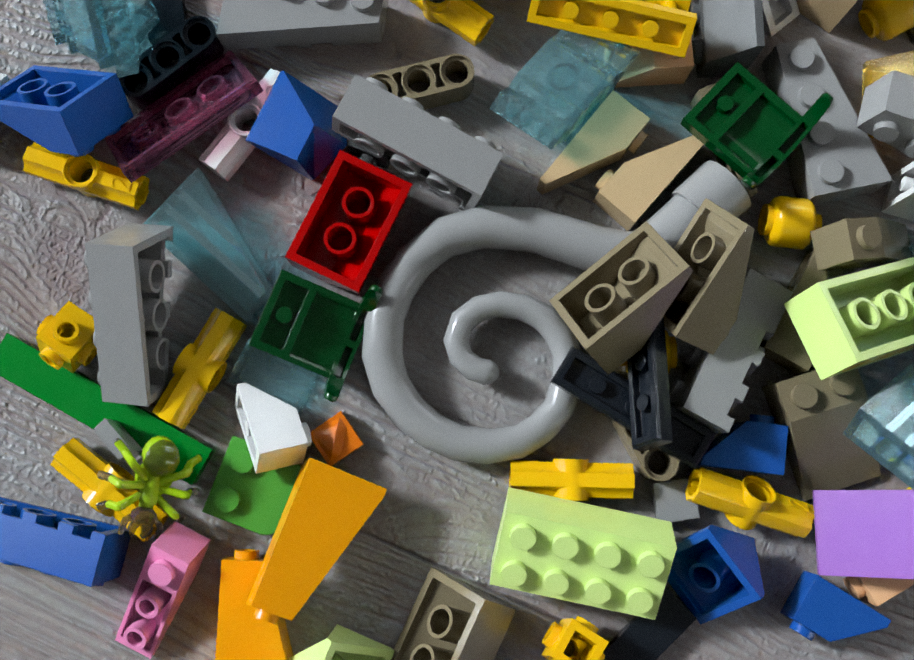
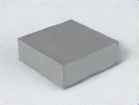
M105 418L94 428V432L118 460H125L114 445L120 439L134 458L142 453L143 449L119 421Z
M689 477L650 483L656 519L677 522L700 518L698 505L686 501L685 489Z

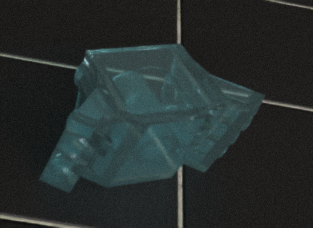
M43 0L55 45L68 42L71 54L78 52L97 61L100 70L115 66L118 78L139 73L140 44L149 31L161 21L155 6L150 0Z
M560 30L525 64L509 87L500 91L489 109L551 150L561 142L566 146L614 90L619 80L640 52L626 44Z

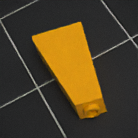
M309 458L303 461L246 601L247 605L256 608L253 617L275 625L278 624L280 617L292 621L382 501L387 489L316 459Z
M236 549L234 550V556L221 560L215 660H289L293 656L285 618L280 617L277 625L253 617L256 608L246 604L264 560V557H259L260 550Z

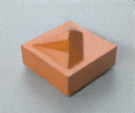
M342 411L311 431L313 443L330 466H334L365 445Z

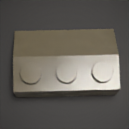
M431 567L393 649L395 652L391 660H494L516 609L477 587Z

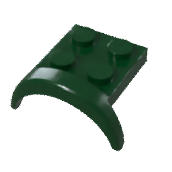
M737 62L683 118L681 125L743 178L740 181L741 184L747 189L753 190L763 183L801 143L830 107L833 97L828 93H823L809 110L801 116Z
M281 269L248 345L326 377L327 381L323 396L325 399L335 402L339 397L351 363L362 340L365 312L375 310L383 290L377 285H371L360 303Z

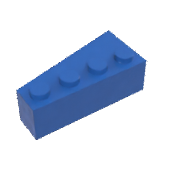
M0 496L1 563L25 566L44 574L57 576L89 587L103 586L104 582L120 577L132 532L126 527Z

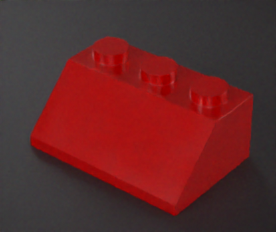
M340 150L285 258L293 267L326 283L359 293L413 184Z

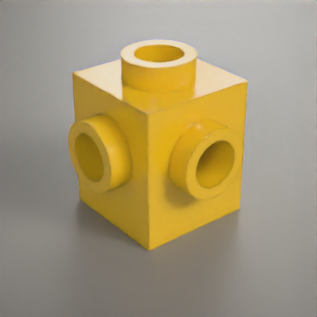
M70 301L55 316H47L36 331L40 358L57 370L64 367L71 373H74L81 364L83 366L90 364L97 355V348L93 343V333L95 330L93 316Z
M582 617L561 619L559 624L554 621L546 631L542 640V644L546 647L541 656L547 660H604L605 654L603 652L609 642L597 634L599 629ZM571 641L575 646V651L573 655L568 657L563 652Z

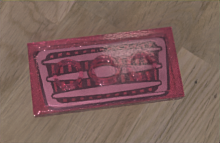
M228 51L121 125L119 132L104 139L123 174L132 183L264 90L232 51Z

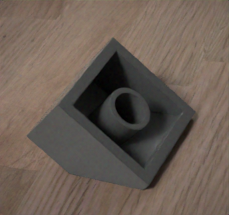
M695 0L694 3L690 4L688 12L697 13V21L694 27L695 40H692L697 78L723 77L737 62L745 69H748L765 47L762 0Z

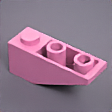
M174 521L151 544L115 641L149 659L154 656L200 568L211 539Z

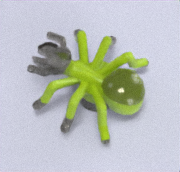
M156 436L151 438L145 444L142 450V458L136 461L120 438H116L114 445L133 469L132 475L135 481L122 480L104 471H99L97 477L110 482L119 489H139L140 491L118 502L113 500L98 502L96 504L97 509L104 510L110 508L115 511H121L139 500L138 507L122 518L117 533L122 535L130 521L128 525L130 537L134 536L136 529L140 526L139 535L144 539L151 535L154 528L153 524H155L154 539L156 540L162 534L163 524L157 518L153 506L158 503L172 520L182 523L184 516L176 511L161 495L167 494L183 500L199 495L200 490L198 488H187L183 491L171 488L170 486L174 481L189 477L193 467L201 462L203 457L201 454L195 455L186 462L184 469L173 473L179 465L180 456L176 445L168 437Z

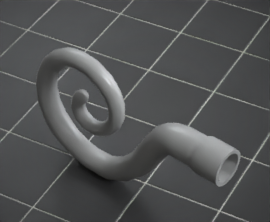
M709 160L671 193V199L656 211L647 222L674 249L705 198L737 218L750 208L751 200L746 189L736 176L718 162ZM495 205L477 206L436 218L394 254L376 283L383 290L382 296L376 308L371 312L366 311L364 316L363 364L373 396L393 424L426 449L453 461L489 465L523 459L551 442L572 417L578 399L550 383L546 399L531 416L516 425L497 428L461 425L441 415L424 401L409 379L402 353L404 320L415 294L429 274L453 256L485 248L526 251L586 271L633 231L599 226L542 208ZM505 291L474 296L451 314L443 338L450 364L466 379L482 385L491 384L499 376V368L495 362L490 359L480 358L471 349L469 341L472 331L482 321L501 317L518 319L534 327L547 341L552 353V378L572 346L582 351L577 338L554 307L530 295Z

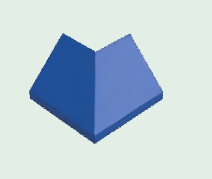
M284 70L280 71L245 140L310 180H315L336 158L339 151L347 146V139L332 130V116L338 106Z
M711 524L676 542L677 550L667 581L691 613L697 618L700 625L761 600L764 597L765 592L753 537Z

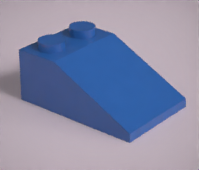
M34 65L0 86V121L51 152L69 154L73 157L87 155L94 150L95 144L105 137L119 132L121 125L134 117L117 73Z

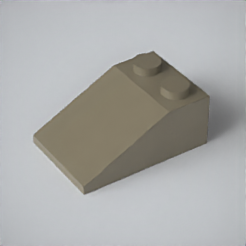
M705 198L674 247V250L686 261L693 272L664 314V327L675 337L714 355L737 320L755 228Z
M646 221L551 298L549 302L584 349L609 375L643 348L693 270Z
M858 368L824 380H820L816 369L762 386L770 412L775 417V424L788 426L786 455L803 501L813 499V490H840L881 476L869 398Z

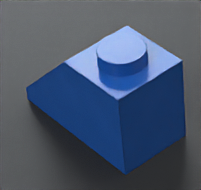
M750 414L749 421L734 423L729 433H722L714 439L698 466L769 475H784L788 426L774 424L775 417Z
M804 570L780 611L782 615L792 620L789 628L810 641L817 635L832 642L888 628L891 622L889 618L819 575Z

